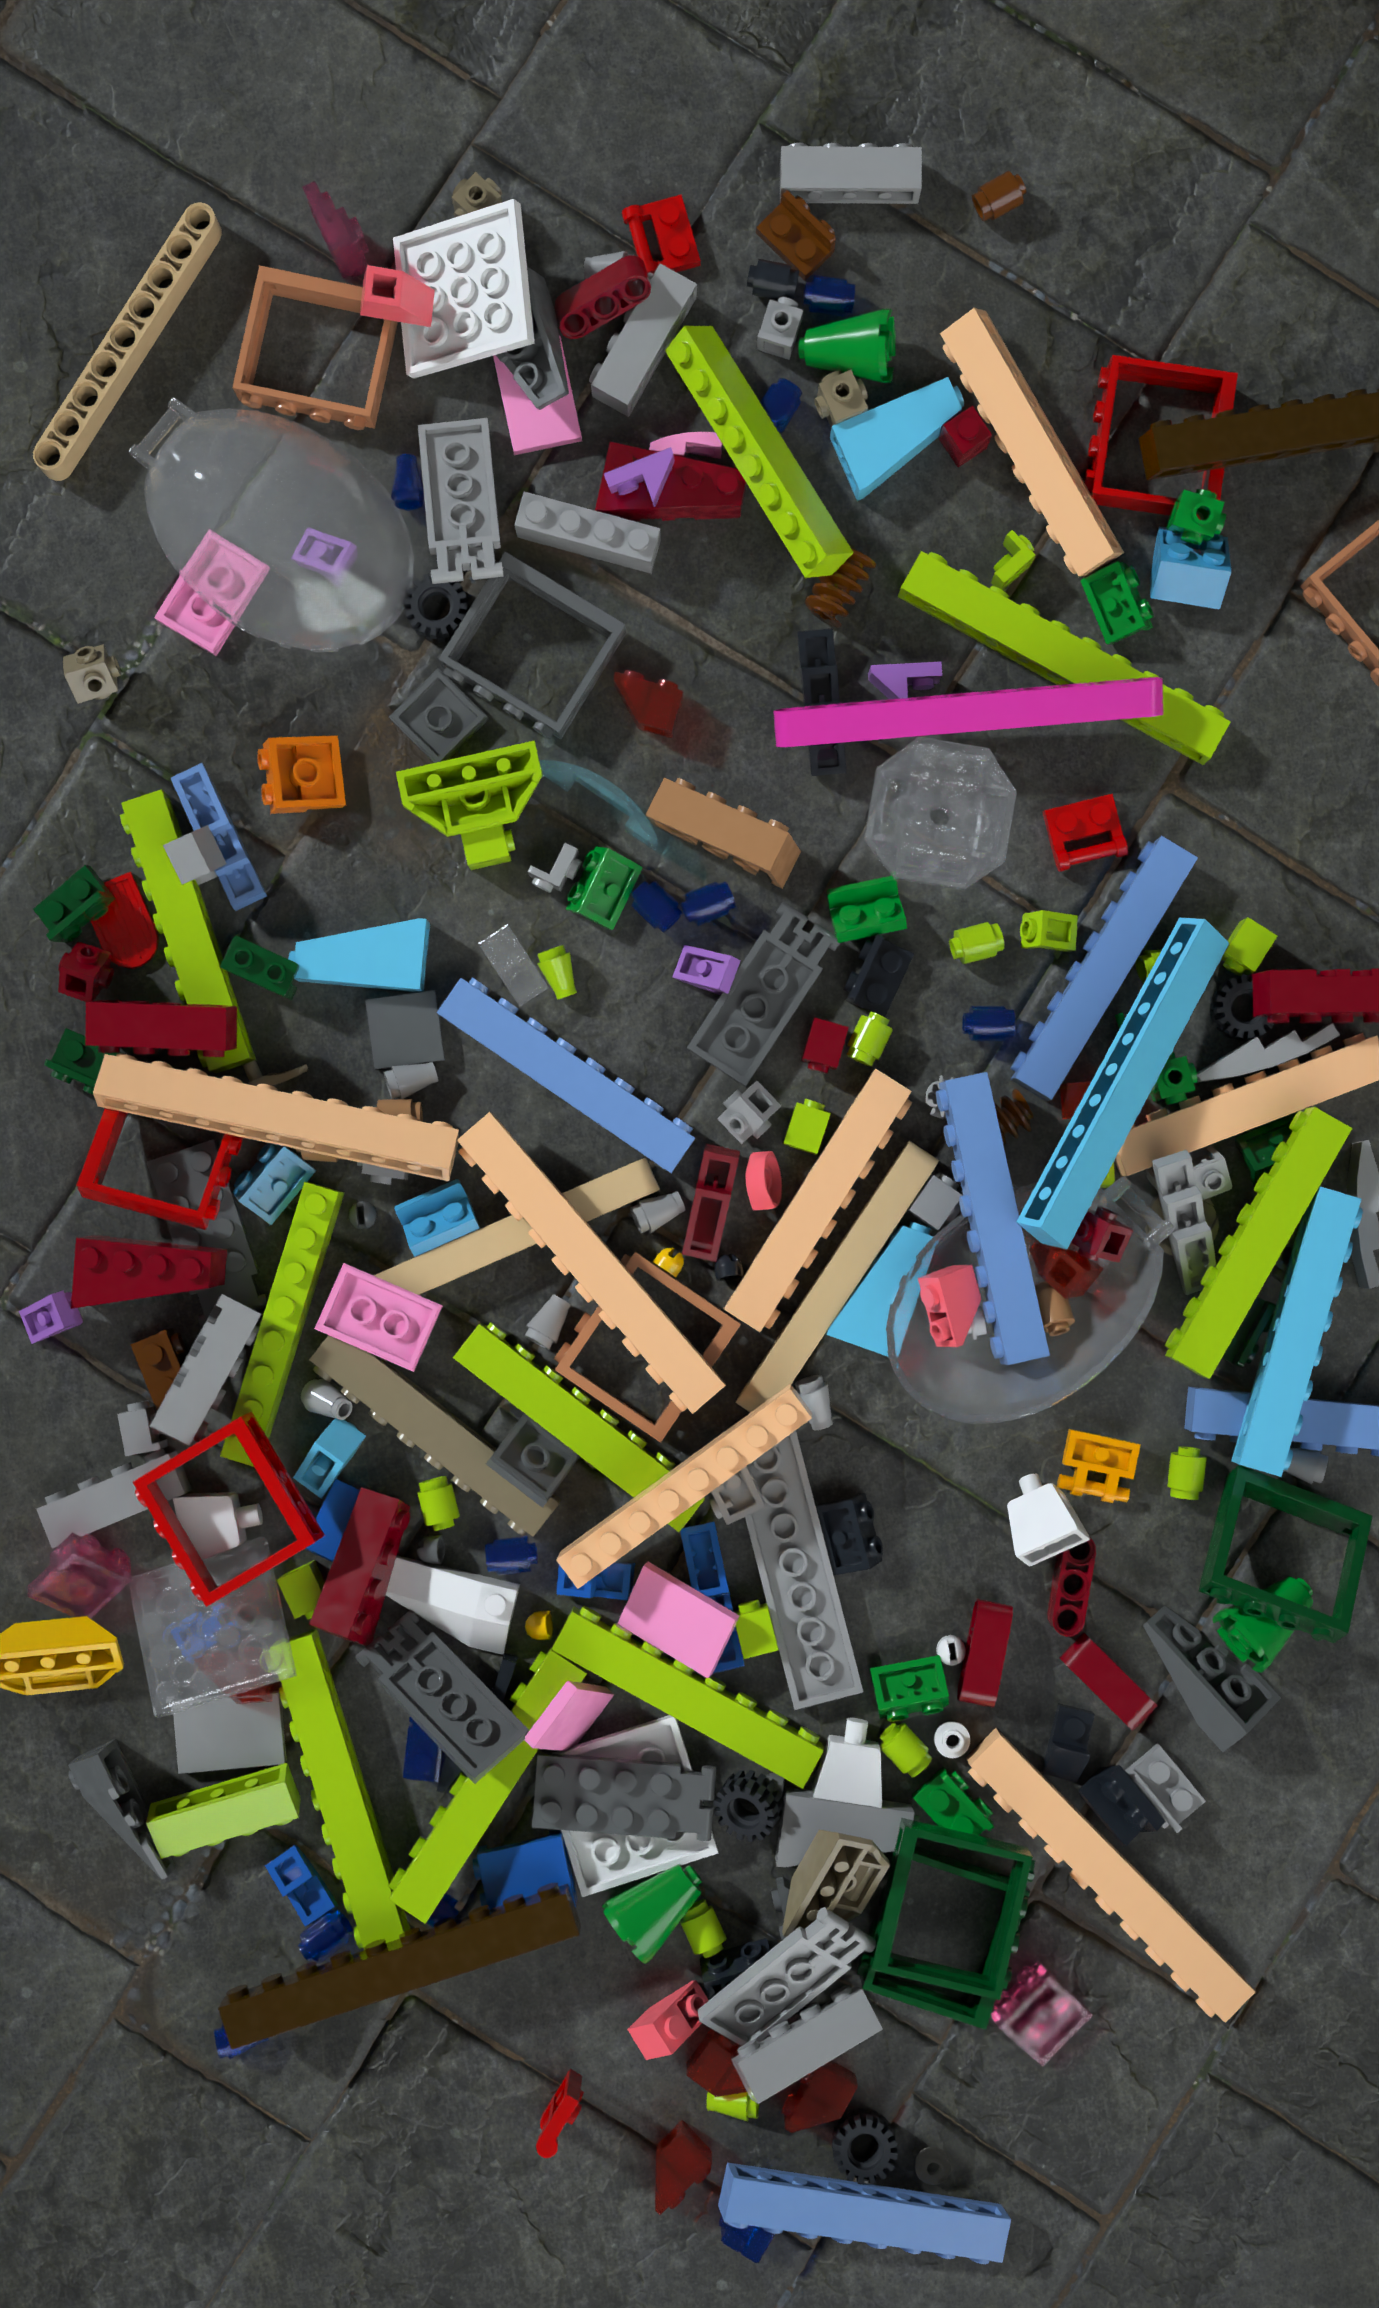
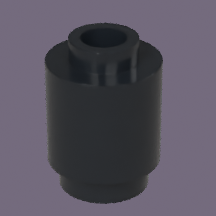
M758 259L757 266L750 265L747 287L753 288L752 295L774 300L786 297L794 300L799 270L791 269L792 265Z

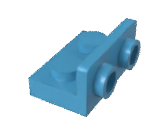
M267 1143L258 1153V1161L251 1170H245L237 1178L233 1193L240 1203L272 1225L302 1189L304 1182H307L316 1170L288 1147Z
M458 1179L396 1205L394 1208L403 1225L409 1248L414 1257L479 1229L472 1204Z

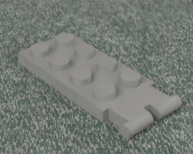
M488 418L418 425L430 556L437 555L438 569L431 570L432 583L464 581L463 571L471 570L473 580L504 577L502 562L495 563L494 549L501 548Z
M823 1907L818 1911L817 1919L804 1929L799 1926L697 2010L699 2022L741 2046L755 2039L759 2043L769 2035L768 2031L771 2028L788 2020L852 1968L850 1962L864 1950L872 1952L876 1947V1940L854 1925H849L846 1920Z

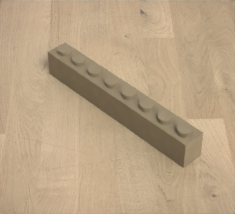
M330 1335L327 1336L309 1359L315 1364L313 1370L316 1374L328 1382L334 1379L343 1386L341 1393L355 1404H358L359 1401L363 1402L371 1409L368 1414L381 1425L385 1426L389 1423L399 1431L396 1436L403 1443L411 1448L417 1445L427 1454L424 1458L427 1462L438 1470L445 1467L454 1474L452 1481L466 1492H469L471 1489L482 1497L480 1503L494 1514H497L498 1511L503 1513L510 1519L507 1524L521 1536H525L528 1533L534 1537L560 1504L561 1499L553 1493L542 1508L487 1466V1461L497 1448L385 1359Z

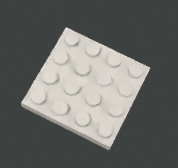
M511 199L393 238L396 270L404 271L435 290L431 327L401 322L406 375L415 379L534 344L522 213L519 202Z
M670 1715L575 1745L567 1751L553 1752V1754L681 1763L680 1771H693L677 1719ZM700 1800L699 1805L704 1806L703 1800ZM561 1830L582 1897L665 1871L679 1863L684 1865L718 1854L713 1832L711 1833L710 1841L697 1840V1833L676 1832L675 1839Z

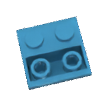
M1159 526L1150 575V598L1220 609L1231 575L1228 537L1214 534V537L1208 542L1202 541L1201 545H1195L1181 540L1182 534L1166 530L1167 527Z

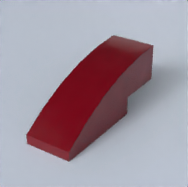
M711 1144L705 1145L682 1255L717 1261L740 1151Z

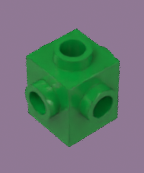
M1184 489L1177 495L1166 530L1182 534L1181 540L1191 544L1201 545L1202 541L1208 542L1214 537V534L1219 535L1223 529L1226 514L1222 513L1225 502L1217 500V494L1211 491L1196 489L1194 493Z
M1172 1052L1149 1094L1152 1096V1100L1165 1099L1166 1105L1187 1100L1186 1093L1196 1090L1194 1083L1198 1082L1194 1064L1192 1062L1188 1063L1187 1056L1176 1058L1175 1053ZM1171 1071H1174L1177 1084L1171 1083L1168 1079V1074Z

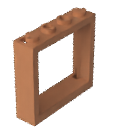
M259 265L232 388L241 403L251 408L260 409L264 405L274 407L277 412L288 416H295L297 412L307 414L311 419L322 423H329L331 419L344 422L345 426L355 430H364V427L375 429L398 322L384 319L365 409L255 386L253 383L273 295L360 313L363 287Z
M1378 520L1309 576L1300 587L1303 589V596L1312 607H1318L1326 617L1325 621L1329 629L1336 635L1340 634L1348 643L1350 654L1357 661H1363L1371 671L1372 680L1379 687V649L1322 582L1379 536Z
M635 1252L632 1257L625 1254L621 1259V1263L632 1275L637 1267H639L722 1324L702 1354V1357L712 1367L741 1323L639 1253ZM598 1305L592 1316L585 1312L574 1328L579 1335L573 1344L570 1345L565 1342L555 1356L554 1360L559 1362L555 1371L661 1443L682 1412L672 1400L654 1424L571 1367V1364L602 1320L598 1315L602 1308Z

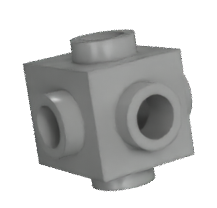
M756 1081L743 1094L737 1089L723 1103L727 1109L717 1119L743 1144L751 1135L758 1139L772 1126L768 1119L781 1105Z

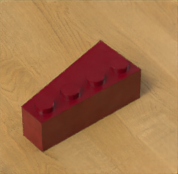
M614 442L609 443L595 511L635 522L641 521V519L670 521L675 520V518H694L695 520L740 518L747 483L738 469L675 455V462L655 507L645 481L638 483L639 488L631 493L619 495L617 491L611 494L604 473L657 452Z
M1379 968L1352 971V974H1350V969L1320 971V974H1317V969L1268 970L1252 974L1253 1017H1267V1023L1289 1022V1017H1299L1300 1023L1322 1022V1017H1331L1332 1023L1354 1022L1353 1017H1363V1023L1365 1024L1379 1023Z
M113 999L86 1002L85 1045L98 1046V1052L120 1053V1047H133V1054H155V1048L168 1049V1055L188 1056L190 1055V1049L203 1050L204 1057H225V1051L237 1049V1006L211 1004L182 1005V1003L172 1002L149 1004V1001Z
M99 1235L77 1237L71 1309L225 1285L227 1249Z
M361 1487L309 1625L365 1647L373 1641L402 1535L410 1521V1506L399 1499Z

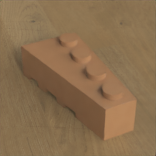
M666 778L663 779L645 815L654 826L693 845H697L698 841L703 842L702 847L723 860L731 855L734 857L733 861L743 867V870L755 876L761 870L769 875L772 879V884L783 889L801 853L799 847L789 834V828L786 825L770 819L768 823L757 819V813L741 805L737 809L725 805L727 801L715 793L708 792L706 796L695 791L696 787L683 779L677 778L676 782Z

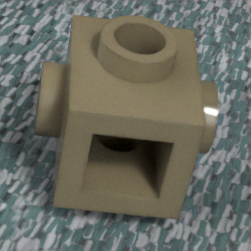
M477 172L469 179L461 180L455 187L452 196L455 210L453 213L454 217L456 218L502 203L501 189L490 178L484 180Z
M852 370L841 373V371L832 372L819 383L817 397L814 398L820 417L822 419L827 417L830 427L868 411V406L865 402L868 399L866 388L861 379H855Z
M104 644L96 647L85 646L75 653L63 657L64 676L77 704L92 699H104L118 691L117 677L121 676L120 666L114 655L109 657Z

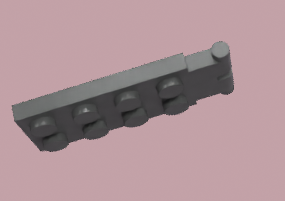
M782 902L776 911V914L781 918L771 933L765 930L762 932L737 970L729 993H722L687 1046L689 1051L744 1087L747 1086L823 970L818 963L827 949L835 951L840 944L837 942L834 934L817 923L809 934L802 930L809 918L785 902Z
M215 1139L147 1161L160 1201L198 1211L219 1151ZM230 1180L226 1188L221 1187L217 1198L221 1202L217 1218L214 1221H209L207 1230L166 1220L174 1244L227 1249L225 1285L189 1291L190 1296L198 1294L204 1314L198 1316L201 1327L205 1324L216 1301L222 1294L254 1311L266 1308L269 1299L266 1293L260 1295L254 1275L260 1273Z
M409 1610L386 1630L392 1639L389 1643L382 1636H378L360 1651L355 1658L363 1667L370 1663L381 1675L378 1681L383 1689L468 1778L476 1784L524 1741L529 1729L434 1632L427 1636L416 1625L419 1621L416 1614Z
M538 1752L532 1828L675 1839L676 1832L697 1833V1840L710 1841L713 1807L701 1806L699 1804L700 1800H714L716 1767L702 1766V1772L680 1771L681 1763Z

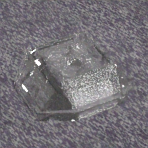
M919 736L876 768L864 841L894 879L964 891L1004 864L1017 791L997 763L990 748ZM936 809L943 810L948 816V823L936 825L931 820L930 812Z

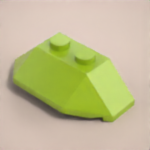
M535 740L396 772L403 807L447 837L516 822L543 776Z

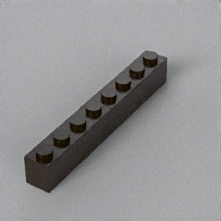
M1359 389L1345 394L1343 398L1336 399L1334 394H1327L1313 399L1311 403L1303 404L1302 399H1295L1281 404L1279 408L1270 409V404H1263L1250 408L1248 413L1238 414L1237 409L1220 412L1216 414V418L1205 419L1203 414L1185 418L1183 423L1172 424L1171 420L1155 422L1150 425V430L1139 438L1146 479H1159L1379 443V389H1377V392L1368 394L1367 389Z

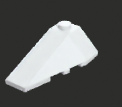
M396 1556L386 1596L412 1610L415 1614L465 1645L503 1655L520 1584Z

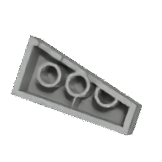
M223 1294L218 1298L149 1426L150 1428L186 1446H190L192 1440L196 1442L201 1440L209 1423L203 1421L210 1408L217 1410L226 1393L225 1390L221 1389L227 1376L234 1378L243 1361L242 1358L238 1357L245 1344L251 1346L260 1327L256 1326V1323L261 1316L260 1313Z

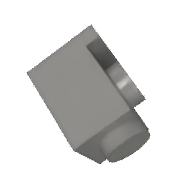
M786 297L778 298L777 302L769 300L763 323L757 336L756 350L790 360L803 316V310L797 308L798 303ZM775 320L782 321V322H785V323H787V324H785V325H778V324L775 322Z
M149 1400L127 1404L128 1411L117 1414L125 1456L168 1447L167 1439L160 1441L159 1434L162 1433L149 1427L156 1414L154 1406H149Z

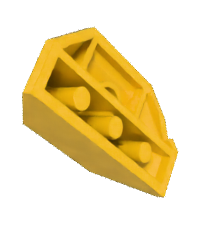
M87 1616L15 1623L0 1633V1688L23 1695L94 1689L101 1686L124 1667L117 1637Z

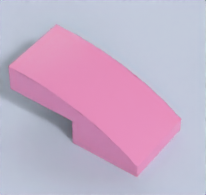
M687 432L653 441L650 443L649 450L659 452L671 447L673 454L679 457L686 458V453L721 459L723 444L715 432Z

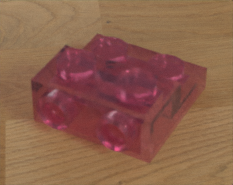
M315 181L303 186L302 188L313 218L342 278L344 279L348 276L356 277L365 273L368 264L364 254L368 253L369 249L356 217L354 216L349 219L344 207L336 210L327 191L321 193Z
M72 1532L50 1553V1565L27 1586L28 1597L69 1616H87L91 1619L132 1581L130 1560L128 1555L120 1548H114L110 1551L102 1547L94 1536L85 1534L81 1537Z
M1039 1961L1033 1966H1025L1020 1970L1017 1976V1983L1008 1992L1002 1991L1001 1999L995 2000L991 2017L997 2026L1042 2067L1093 2016L1088 2008L1069 1992L1062 1982Z

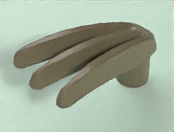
M256 1060L243 1065L250 1081L248 1083L253 1086L258 1084L276 1085L297 1077L308 1070L307 1064L292 1070L269 1073L262 1076Z

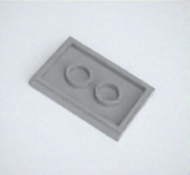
M279 1691L181 1699L172 1702L178 1774L281 1765L287 1762L282 1702Z

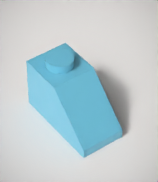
M335 1418L315 1441L293 1478L322 1499L335 1479H337L354 1456L366 1435L360 1432L352 1423Z

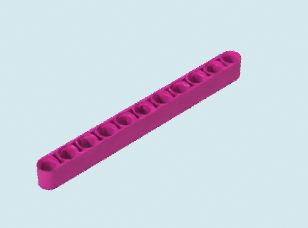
M1136 678L773 710L776 747H795L1160 716L1164 714L1163 678Z

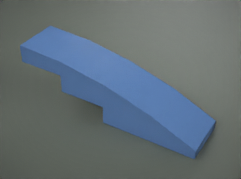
M203 763L171 777V781L193 830L195 831L208 825L227 863L216 869L215 872L221 881L232 908L237 911L267 897L240 836Z

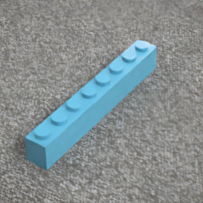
M1319 1186L1301 1218L1231 1460L1234 1463L1282 1477L1283 1470H1288L1291 1464L1293 1451L1290 1449L1293 1435L1297 1436L1302 1426L1303 1416L1300 1415L1303 1401H1307L1312 1392L1313 1381L1309 1379L1313 1366H1318L1322 1357L1323 1347L1320 1346L1323 1331L1327 1332L1330 1328L1333 1318V1312L1329 1311L1333 1297L1336 1298L1342 1288L1343 1278L1339 1276L1343 1262L1347 1263L1351 1256L1353 1243L1349 1241L1352 1230L1359 1226L1362 1218L1363 1209L1359 1207L1361 1198Z

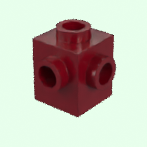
M78 941L71 952H65L60 960L58 992L84 1002L94 1001L102 988L107 989L112 982L114 969L110 968L111 952Z
M1098 1206L1096 1211L1088 1209L1071 1243L1078 1246V1253L1088 1259L1098 1261L1101 1258L1119 1263L1133 1233V1229L1117 1221V1213Z

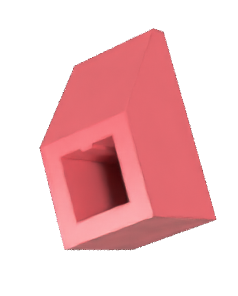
M367 265L363 280L360 315L431 327L435 290L404 271Z
M951 1265L918 1278L921 1300L926 1307L930 1322V1333L936 1347H959L963 1345L982 1300L973 1265Z
M693 1980L649 2007L627 2030L646 2060L672 2055L702 2024L699 2022L697 2010L709 2000L697 1980Z

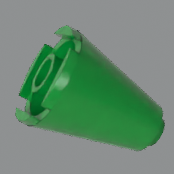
M881 309L807 329L805 337L799 338L800 359H805L808 367L831 372L841 371V373L852 370L854 377L880 383H891L895 367H888V361H891L892 356L896 354L894 316L890 317L892 309Z
M1288 1576L1262 1589L1308 1608L1313 1605L1311 1597L1313 1591L1301 1578L1295 1579ZM1235 1605L1219 1611L1212 1619L1213 1623L1220 1622L1222 1627L1217 1632L1233 1654L1243 1663L1247 1659L1251 1660L1256 1664L1252 1670L1260 1673L1264 1672L1271 1665L1294 1632V1630L1280 1627L1277 1621L1267 1617L1250 1616L1243 1611V1608Z
M679 1863L607 1900L602 1904L604 1908L603 1913L623 1942L627 1941L631 1946H637L631 1952L642 1963L647 1964L700 1896L702 1891L699 1885L703 1881L691 1865L684 1868Z

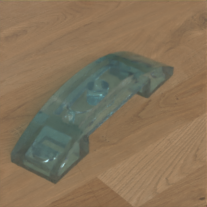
M540 760L542 775L566 792L570 790L576 781L629 816L630 818L625 824V831L655 851L658 846V838L653 827L642 810L620 788L602 776L577 765Z

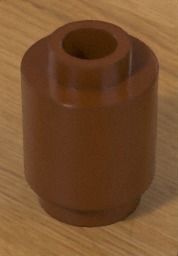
M1006 171L978 187V192L972 195V202L982 221L988 219L995 220L1024 203L1023 195L1027 191L1019 174L1013 176L1010 171Z

